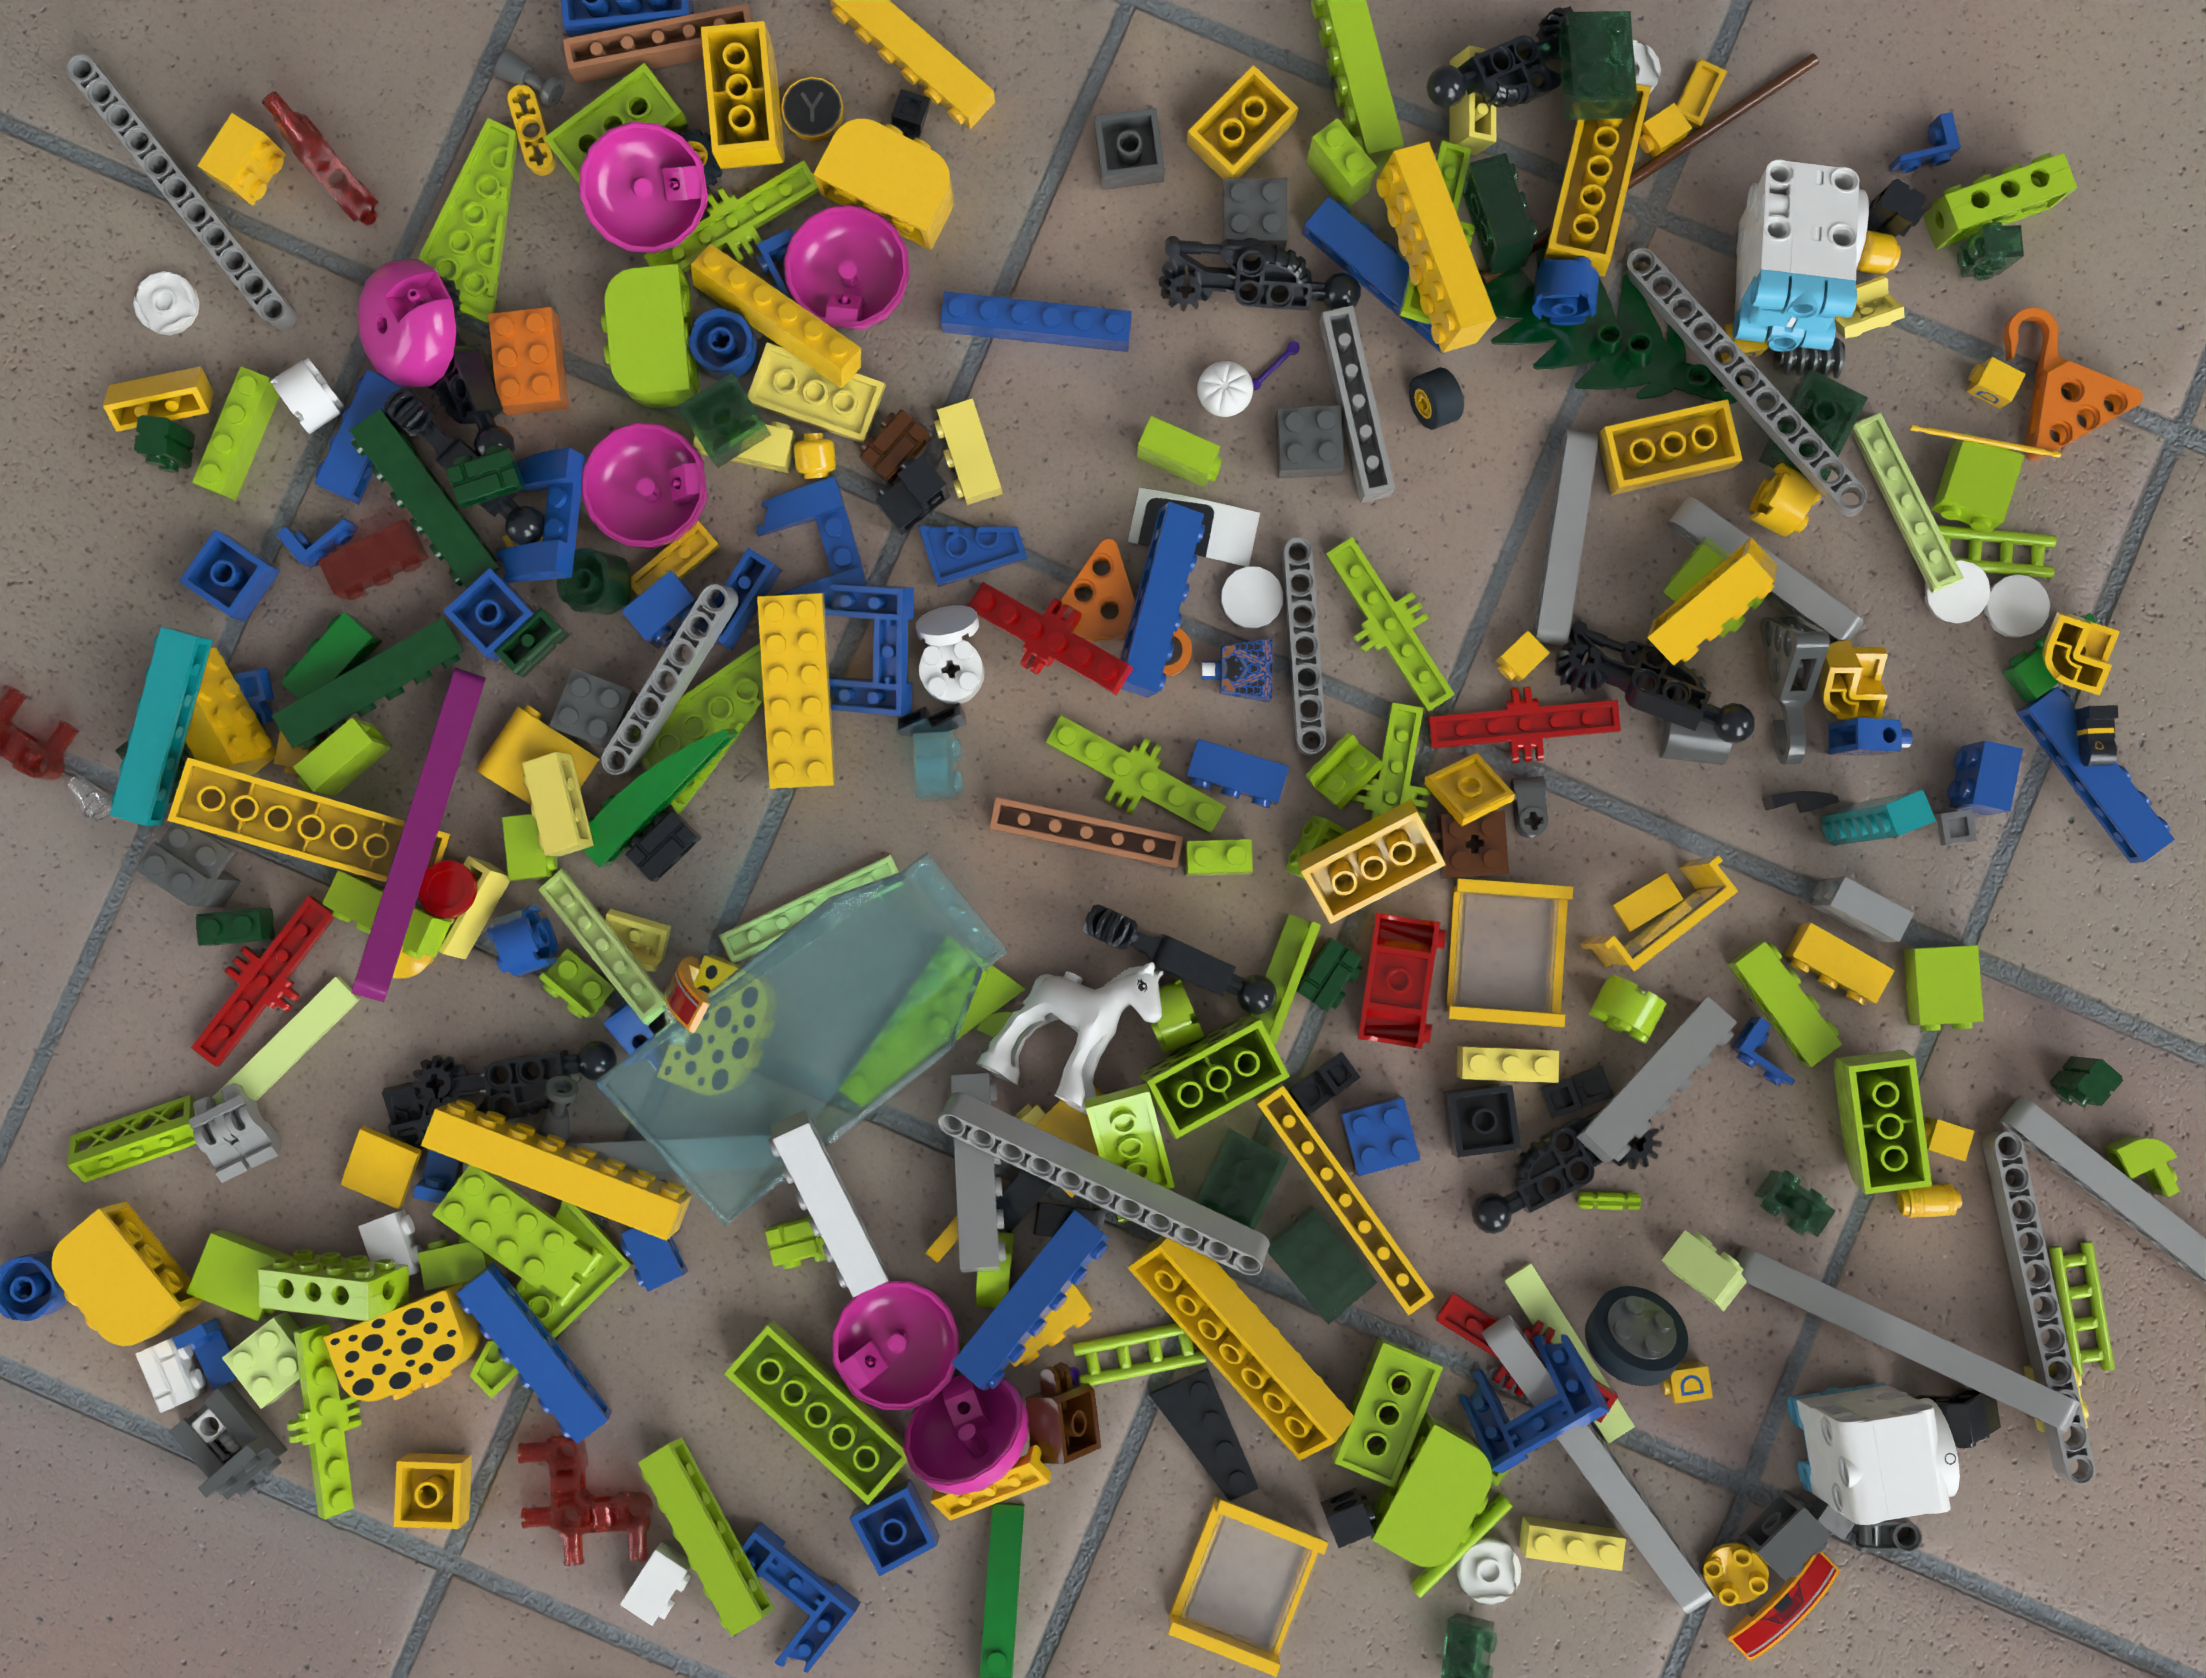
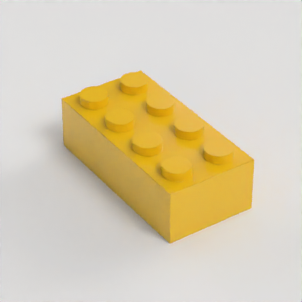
M1728 399L1606 426L1598 433L1599 449L1611 496L1732 469L1743 461Z
M1751 537L1654 619L1647 638L1673 665L1681 659L1684 662L1688 661L1698 652L1699 648L1697 646L1705 639L1712 641L1723 631L1722 625L1730 618L1734 621L1737 620L1749 609L1747 604L1756 596L1762 599L1775 587L1773 582L1776 579L1778 565Z
M210 648L185 742L194 758L198 761L246 775H252L275 758L276 750L258 721L255 712L251 709L240 690V686L225 664L223 657L217 648Z
M1412 799L1297 858L1301 873L1330 924L1446 865Z

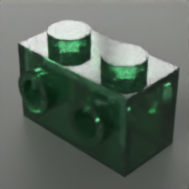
M1992 222L1983 225L1982 229L1971 235L1959 247L1957 252V265L1961 268L1962 277H1974L1975 281L1988 280L1993 278L1994 275H2000L2024 256L2021 225L2003 226L2002 222Z
M1771 1170L1754 1194L1755 1197L1762 1201L1760 1207L1774 1217H1777L1778 1214L1788 1220L1786 1226L1797 1234L1803 1236L1806 1232L1818 1237L1836 1212L1826 1204L1828 1199L1812 1188L1807 1191L1800 1186L1801 1179L1791 1172L1784 1170L1781 1173Z
M1456 1613L1448 1619L1441 1678H1493V1666L1489 1665L1491 1653H1494L1497 1644V1633L1493 1632V1621Z

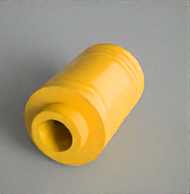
M1951 1183L1932 1184L1930 1187L1897 1191L1899 1213L1901 1216L1906 1215L1907 1218L1954 1216L1957 1213V1209H1960L1962 1206L1960 1191L1954 1189Z

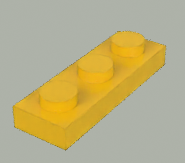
M698 521L696 526L680 540L667 546L626 582L640 596L670 570L680 579H683L721 546Z

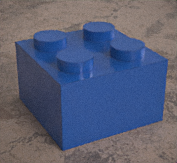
M215 529L179 582L228 616L245 622L281 571L231 536Z
M491 568L483 573L443 611L485 657L495 662L500 657L494 650L535 613L513 587Z
M670 570L626 606L622 613L647 642L657 649L661 646L666 648L670 645L698 598L683 580Z
M1981 741L1961 746V749L1957 751L1954 758V768L1957 769L1955 779L1951 782L1948 789V798L1951 799L1949 808L1958 810L1972 809L1973 813L1982 815L2010 812L2023 748L1990 741Z
M1398 1095L1338 1111L1353 1170L1358 1177L1421 1160L1404 1097Z
M911 1479L875 1497L869 1505L864 1503L854 1508L849 1518L879 1577L936 1547L940 1537Z

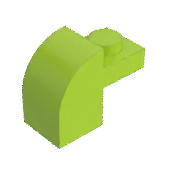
M2128 1136L2103 1147L2111 1164L2128 1178L2132 1179L2144 1173L2154 1194L2170 1197L2180 1192L2176 1184L2178 1180L2173 1168L2166 1164V1162L2176 1158L2177 1155L2164 1142L2151 1138Z
M998 1232L999 1242L1005 1241L1006 1261L1000 1262V1270L978 1271L976 1306L996 1308L1010 1291L1015 1238L1013 1233Z

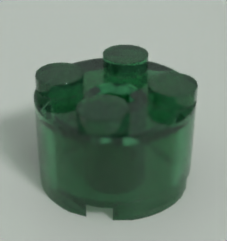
M586 548L576 549L572 578L556 579V587L560 599L576 612L610 615L627 606L631 600V575L628 563L625 558L613 553Z

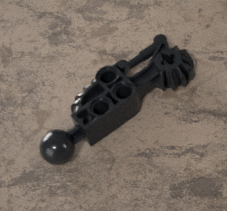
M1571 6L1564 7L1563 9L1559 7L1553 9L1541 19V22L1538 24L1540 29L1535 35L1539 38L1538 42H1535L1529 36L1522 35L1473 56L1458 68L1452 65L1438 67L1429 76L1426 88L1428 97L1434 104L1442 108L1457 105L1465 96L1466 91L1468 95L1475 93L1476 96L1481 95L1485 104L1494 105L1498 108L1505 106L1513 107L1518 104H1527L1550 93L1564 81L1573 80L1584 74H1591L1600 68L1601 59L1588 47L1591 34L1585 30L1588 22H1582L1580 19L1581 12L1573 13ZM1555 59L1574 63L1575 65L1568 67L1566 71L1558 74L1547 68L1545 61Z
M1170 236L1165 240V252L1169 256V261L1162 267L1164 276L1159 278V286L1162 287L1161 297L1163 299L1169 298V306L1171 308L1180 303L1183 312L1186 310L1187 304H1191L1193 308L1197 309L1199 307L1198 300L1207 301L1213 291L1235 294L1237 302L1246 307L1310 311L1311 301H1323L1330 310L1348 306L1356 307L1361 297V286L1352 275L1344 272L1333 274L1325 282H1312L1311 271L1305 266L1306 260L1302 256L1297 257L1294 250H1283L1280 245L1272 248L1270 244L1261 243L1255 238H1246L1244 240L1226 239L1221 244L1179 240L1176 236ZM1254 253L1259 256L1254 261H1246L1245 259H1243L1247 254ZM1187 254H1221V257L1230 267H1206ZM1186 265H1188V285L1183 286V281H1185V267ZM1250 283L1255 285L1250 291L1241 289L1244 284ZM1279 285L1286 287V289L1280 293L1272 291L1274 287Z
M440 276L452 299L455 319L461 317L460 305L463 303L459 299L460 290L456 289L454 280H448L447 277ZM456 329L453 358L444 376L432 386L427 387L435 391L441 406L445 407L446 413L459 424L476 423L479 432L474 440V448L478 457L485 455V449L496 445H502L503 449L508 447L514 453L515 443L513 436L507 429L496 426L494 417L503 410V407L482 355L475 345H467L460 338Z
M401 387L388 397L384 404V409L388 415L410 436L413 437L421 434L435 448L437 454L435 460L442 468L446 470V467L453 466V460L462 456L471 455L472 459L478 457L475 451L460 438L453 439L447 437L432 422L435 413L409 388ZM515 492L480 503L494 517L499 513L506 520V533L511 541L516 544L534 543L542 539L545 518L534 507H519L512 500L517 495Z
M1577 621L1572 625L1569 633L1571 642L1563 645L1562 651L1557 654L1555 659L1556 667L1554 669L1555 676L1561 677L1560 686L1569 684L1571 693L1580 688L1585 695L1590 688L1596 691L1607 683L1622 690L1625 693L1626 702L1634 709L1693 731L1696 730L1700 721L1714 725L1716 734L1725 742L1736 744L1745 741L1753 733L1755 717L1750 709L1737 703H1730L1721 708L1708 704L1712 692L1707 691L1704 687L1706 681L1702 676H1697L1696 669L1687 668L1684 665V661L1680 660V662L1673 665L1654 644L1644 645L1636 641H1628L1626 644L1607 638L1608 636L1588 629L1586 623L1582 621ZM1597 646L1607 647L1620 652L1625 663L1608 658ZM1587 652V653H1588V657H1587L1586 662H1585V664H1584V666H1583V665H1581V663H1582V661H1583V658H1584V656H1585V653Z
M1099 904L1093 905L1085 918L1086 922L1083 930L1087 935L1121 950L1127 949L1130 945L1137 949V951L1147 955L1149 958L1147 963L1153 962L1155 967L1217 995L1223 996L1224 992L1227 991L1237 996V1002L1240 1007L1249 1014H1264L1271 1010L1276 1002V987L1266 976L1255 974L1242 978L1233 973L1236 968L1235 966L1165 934H1160L1159 937L1153 938L1137 931L1138 925L1135 920Z
M592 1041L586 1043L578 1054L568 1055V1050L508 1057L490 1063L483 1073L468 1074L464 1064L453 1066V1057L448 1056L443 1060L440 1055H435L431 1061L428 1059L421 1061L422 1070L417 1069L413 1072V1075L419 1081L412 1083L411 1087L413 1089L420 1088L421 1092L417 1094L416 1100L424 1106L423 1116L419 1120V1125L421 1129L427 1131L436 1108L454 1102L463 1095L486 1093V1098L476 1109L482 1113L487 1114V1111L499 1113L506 1117L505 1121L526 1117L528 1113L531 1115L538 1114L540 1109H548L553 1105V1102L547 1098L545 1093L546 1084L550 1078L555 1076L571 1078V1074L581 1073L591 1081H601L613 1074L617 1065V1056L610 1045L602 1041ZM531 1061L537 1063L540 1068L538 1077L531 1076L528 1071V1065ZM499 1066L505 1067L508 1071L506 1082L500 1080L497 1076ZM437 1078L440 1079V1080L443 1079V1080H444V1085H443V1086L440 1085V1084H437V1085H436L435 1080H436ZM503 1097L510 1099L513 1109L511 1113H507L502 1109L501 1101Z
M1601 1110L1585 1118H1574L1551 1129L1539 1138L1540 1141L1538 1143L1535 1141L1530 1143V1148L1526 1152L1522 1151L1519 1154L1520 1160L1518 1164L1514 1163L1513 1165L1516 1178L1513 1179V1185L1511 1186L1514 1192L1504 1197L1496 1193L1484 1194L1474 1203L1472 1218L1478 1229L1489 1234L1500 1233L1509 1226L1512 1214L1521 1209L1531 1213L1591 1182L1595 1173L1594 1167L1603 1162L1590 1149L1584 1147V1144L1577 1136ZM1658 1128L1649 1129L1635 1143L1637 1149L1631 1147L1630 1151L1619 1162L1615 1159L1611 1161L1617 1166H1623L1628 1161L1629 1169L1633 1170L1637 1168L1638 1162L1642 1167H1648L1649 1161L1647 1156L1653 1159L1658 1158V1154L1652 1150L1653 1146H1662L1661 1141L1653 1140L1652 1138L1659 1133ZM1560 1133H1565L1569 1138V1145L1565 1150L1561 1151L1556 1147L1555 1141ZM1575 1162H1580L1583 1165L1584 1173L1582 1177L1575 1180L1571 1176L1570 1168ZM1552 1176L1556 1182V1187L1554 1191L1546 1194L1542 1189V1181L1546 1177Z

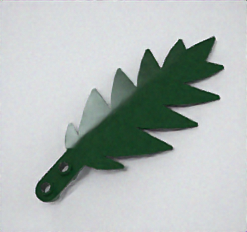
M1545 246L1536 251L1537 269L1540 267V262L1544 259ZM1497 247L1492 249L1494 264L1507 256ZM1517 264L1489 283L1484 284L1496 318L1520 320L1491 339L1492 344L1527 345L1557 341L1533 364V368L1536 370L1578 366L1598 361L1575 383L1576 389L1606 390L1646 385L1636 393L1637 399L1660 397L1676 389L1715 402L1727 399L1729 404L1738 402L1730 392L1723 391L1726 387L1707 366L1686 363L1683 339L1669 324L1666 345L1663 333L1648 303L1640 291L1631 283L1627 274L1623 276L1618 320L1616 321L1611 301L1599 277L1596 314L1593 317L1591 314L1586 316L1585 322L1576 325L1551 324L1549 317L1542 315L1541 319L1533 314L1534 284ZM1738 377L1735 381L1738 385L1744 387L1741 379ZM1700 380L1702 383H1695L1693 381Z

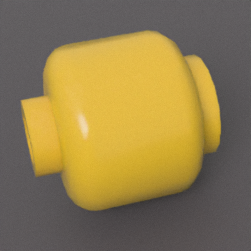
M1867 231L1856 270L1879 276L1886 274L1889 270H1893L1897 266L1901 255V247L1898 245L1896 238L1889 234Z
M822 433L804 434V440L797 441L794 444L795 468L797 472L804 474V479L829 477V472L836 468L834 443L832 440L823 439Z

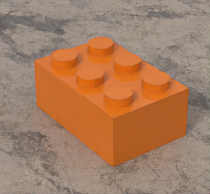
M551 307L488 314L495 389L503 407L502 412L509 416L569 409L560 317Z

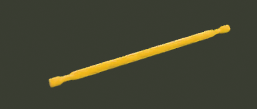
M1911 424L1909 429L1910 431H1921L1926 434L2017 451L2050 455L2055 458L2061 457V452L2047 451L2042 448L1935 428H1923Z

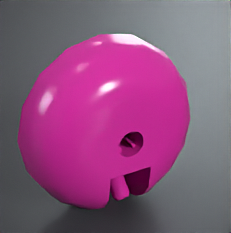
M630 122L609 129L590 146L580 168L579 196L588 220L606 240L628 251L657 253L678 246L696 230L707 206L708 194L704 167L700 157L682 136L660 124Z
M856 205L828 207L807 218L791 237L784 258L786 285L794 301L831 327L856 329V331L867 330L886 320L902 302L910 278L908 250L897 228L880 214Z
M419 259L395 260L384 263L366 280L359 298L357 314L359 336L366 357L378 373L399 386H432L444 376L454 354L456 323L452 299L438 272Z
M633 423L612 430L593 447L582 470L581 495L588 516L607 537L628 547L655 549L680 540L696 526L707 504L708 493L704 461L701 455L682 434L662 424Z
M888 1280V1282L855 1296L842 1309L833 1331V1362L836 1370L855 1397L883 1410H909L932 1400L950 1382L955 1370L951 1363L960 1353V1330L951 1308L932 1289L910 1280Z
M962 1374L952 1378L932 1400L915 1408L905 1429L904 1453L913 1473L937 1492L963 1495L981 1491L1003 1479L1018 1462L1028 1438L1029 1415L1017 1388L1007 1379L1003 1378L994 1389L990 1387L988 1390H982Z

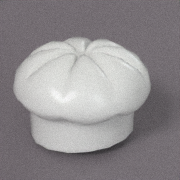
M1220 361L1207 367L1201 374L1197 384V395L1200 403L1208 412L1220 417H1229L1240 413L1248 406L1253 395V381L1248 371L1240 364L1232 361Z

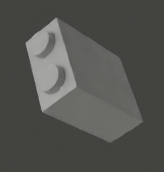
M1847 877L1827 878L1824 881H1820L1812 893V898H1814L1811 904L1812 908L1876 942H1900L1914 915L1913 912Z

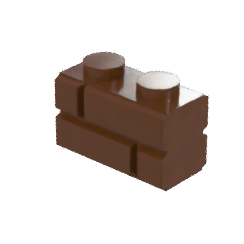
M901 409L896 415L893 412L890 413L881 424L883 430L876 438L870 436L860 448V451H862V454L859 456L861 461L887 484L893 483L898 477L897 474L901 472V465L911 457H916L931 440L929 433Z

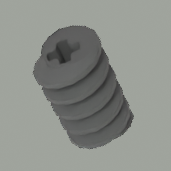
M1835 338L1829 351L1799 346L1791 351H1774V370L1776 371L1779 365H1783V372L1785 375H1788L1792 366H1795L1796 375L1801 376L1804 367H1808V375L1813 377L1817 368H1820L1821 377L1826 378L1829 369H1832L1833 377L1839 378L1845 362V345L1839 338Z

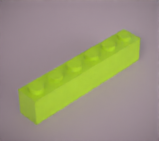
M681 1437L639 1461L638 1464L644 1481L653 1490L659 1509L668 1518L675 1539L683 1546L688 1556L687 1559L690 1567L698 1574L706 1597L713 1602L719 1614V1621L728 1630L730 1636L736 1635L774 1611L773 1604L683 1438Z

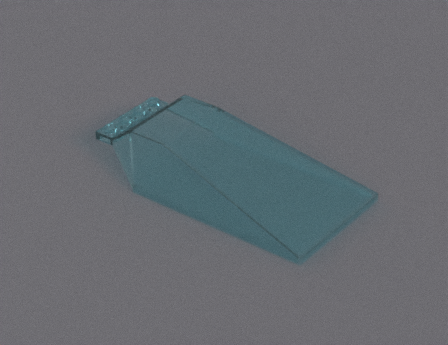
M926 852L899 873L829 897L707 993L710 1005L694 1033L688 1031L675 1018L597 1080L596 1085L719 1221L726 1226L786 1179L782 1171V1166L785 1163L781 1156H774L768 1143V1139L772 1138L770 1125L807 1109L825 1147L829 1146L955 1047L956 1039L983 971L1008 953V950L929 853Z

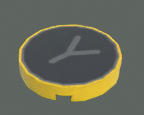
M816 77L800 79L792 84L783 96L781 110L784 122L789 130L802 140L815 142L827 139L832 135V132L840 127L843 121L844 106L841 95L835 86L825 79Z

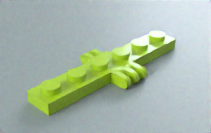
M1442 140L1438 147L1436 161L1457 213L1472 149ZM1460 221L1468 245L1471 246L1472 237L1469 235L1474 234L1475 226ZM1408 275L1399 316L1430 324L1428 314L1426 315L1422 311L1420 305L1421 296L1418 288L1411 282Z
M803 160L738 200L734 194L727 196L721 186L716 190L722 201L717 203L711 193L708 194V201L712 206L707 209L710 216L699 222L696 230L678 246L657 253H647L644 255V258L649 266L678 264L684 273L691 269V263L712 244L720 251L729 246L737 261L741 262L744 258L741 251L738 250L740 247L743 246L748 255L751 256L755 252L749 242L754 240L756 246L763 242L756 229L819 192L815 178Z
M1353 537L1327 552L1325 557L1367 620L1360 625L1363 631L1353 637L1356 643L1366 636L1369 638L1370 641L1360 647L1362 652L1364 653L1372 647L1377 652L1385 648L1427 713L1455 695L1453 690L1413 631L1415 627L1430 618L1427 612L1421 614L1417 619L1414 617L1413 614L1423 608L1420 602L1411 608H1408L1406 603L1415 599L1416 595L1414 592L1395 602Z
M1391 703L1381 762L1384 766L1379 770L1378 779H1371L1361 789L1366 791V795H1355L1352 798L1353 802L1364 804L1363 810L1372 811L1370 820L1412 799L1416 807L1428 808L1427 801L1417 800L1416 798L1417 794L1430 796V790L1410 786L1424 708ZM1419 812L1423 821H1425L1426 814Z
M1060 716L1046 744L1113 780L1114 782L1104 799L1106 802L1110 803L1115 793H1118L1121 796L1115 807L1121 809L1125 800L1129 799L1132 802L1128 805L1126 813L1132 815L1141 797H1144L1205 832L1212 833L1226 806L1158 769L1162 761L1157 758L1162 748L1161 745L1156 744L1152 753L1149 754L1146 750L1151 740L1145 738L1140 748L1134 745L1129 753L1064 716Z
M323 1321L294 1331L304 1409L298 1412V1418L288 1421L286 1424L288 1431L300 1429L288 1435L289 1443L301 1441L302 1445H309L318 1517L326 1520L354 1508L344 1432L362 1425V1421L359 1416L349 1418L360 1413V1405L347 1406L358 1401V1399L353 1398L348 1393L339 1396L337 1374L323 1338L331 1334L330 1323Z

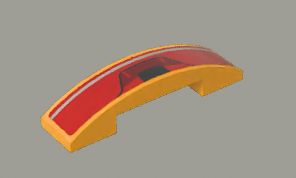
M690 956L684 958L679 963L666 987L664 998L674 1017L688 1031L694 1033L710 1004L707 992L694 987V981L701 969L698 959Z
M1822 1551L1812 1555L1804 1563V1568L1797 1576L1790 1578L1753 1617L1747 1614L1726 1637L1749 1661L1754 1660L1782 1640L1812 1611L1831 1587L1840 1570Z

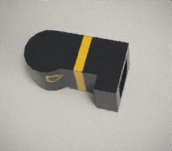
M2118 705L2087 706L2075 709L2081 763L2086 767L2114 765L2117 759V745L2114 738H2116L2115 719L2118 718Z

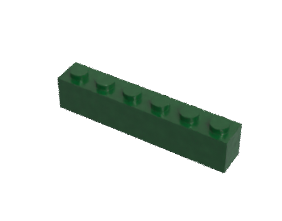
M378 409L348 430L354 437L350 441L353 447L362 457L364 455L369 457L374 464L370 467L374 475L382 483L387 481L393 489L390 493L392 499L401 509L404 507L408 509L413 516L410 519L411 524L420 535L426 533L432 541V544L429 545L431 551L440 561L443 559L447 561L452 568L449 574L459 587L464 585L468 588L489 568L494 571L502 568V565L385 410Z
M441 618L271 716L291 747L296 748L300 745L302 750H305L320 741L317 736L318 734L327 729L333 734L347 722L346 718L357 712L359 717H362L377 708L374 704L377 700L385 696L390 701L404 693L403 685L412 680L418 685L432 677L433 674L430 670L442 664L444 669L458 662L461 660L458 654L463 649L445 620Z

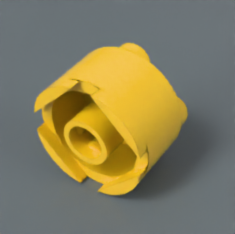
M1781 463L1772 470V472L1776 473L1772 480L1769 481L1765 478L1759 486L1749 507V510L1754 512V514L1748 515V517L1775 534L1786 537L1793 531L1800 533L1806 527L1809 521L1807 513L1811 506L1819 501L1822 495L1802 473Z

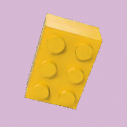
M1253 65L1188 130L1186 145L1223 180L1239 179L1296 122L1299 108Z

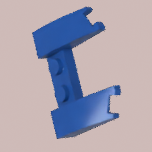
M568 447L536 453L517 462L525 489L515 493L548 490L542 541L517 545L497 551L498 561L503 562L506 571L503 577L504 581L508 583L572 578L585 455Z
M836 477L794 489L762 502L761 506L767 508L764 526H757L758 536L816 520L832 574L831 576L776 595L824 593V603L831 607L838 591L830 588L831 584L868 585Z
M831 584L830 588L838 591L831 607L825 605L826 616L874 619L873 679L829 677L830 686L837 700V703L831 705V710L892 716L911 714L913 682H907L908 620L914 619V587Z
M1561 1334L1562 1343L1546 1344L1545 1337L1542 1335L1532 1338L1558 1394L1510 1421L1485 1373L1480 1369L1472 1376L1479 1382V1385L1470 1399L1464 1394L1459 1395V1399L1482 1451L1490 1463L1491 1470L1503 1473L1528 1459L1527 1454L1571 1428L1577 1425L1584 1427L1610 1412L1587 1366L1570 1338L1565 1334Z
M761 1522L742 1546L745 1555L758 1578L760 1576L810 1615L776 1659L775 1663L778 1666L784 1667L788 1657L806 1661L804 1672L808 1673L854 1615L861 1602L839 1584L835 1583L833 1586L828 1584L783 1547L786 1542Z

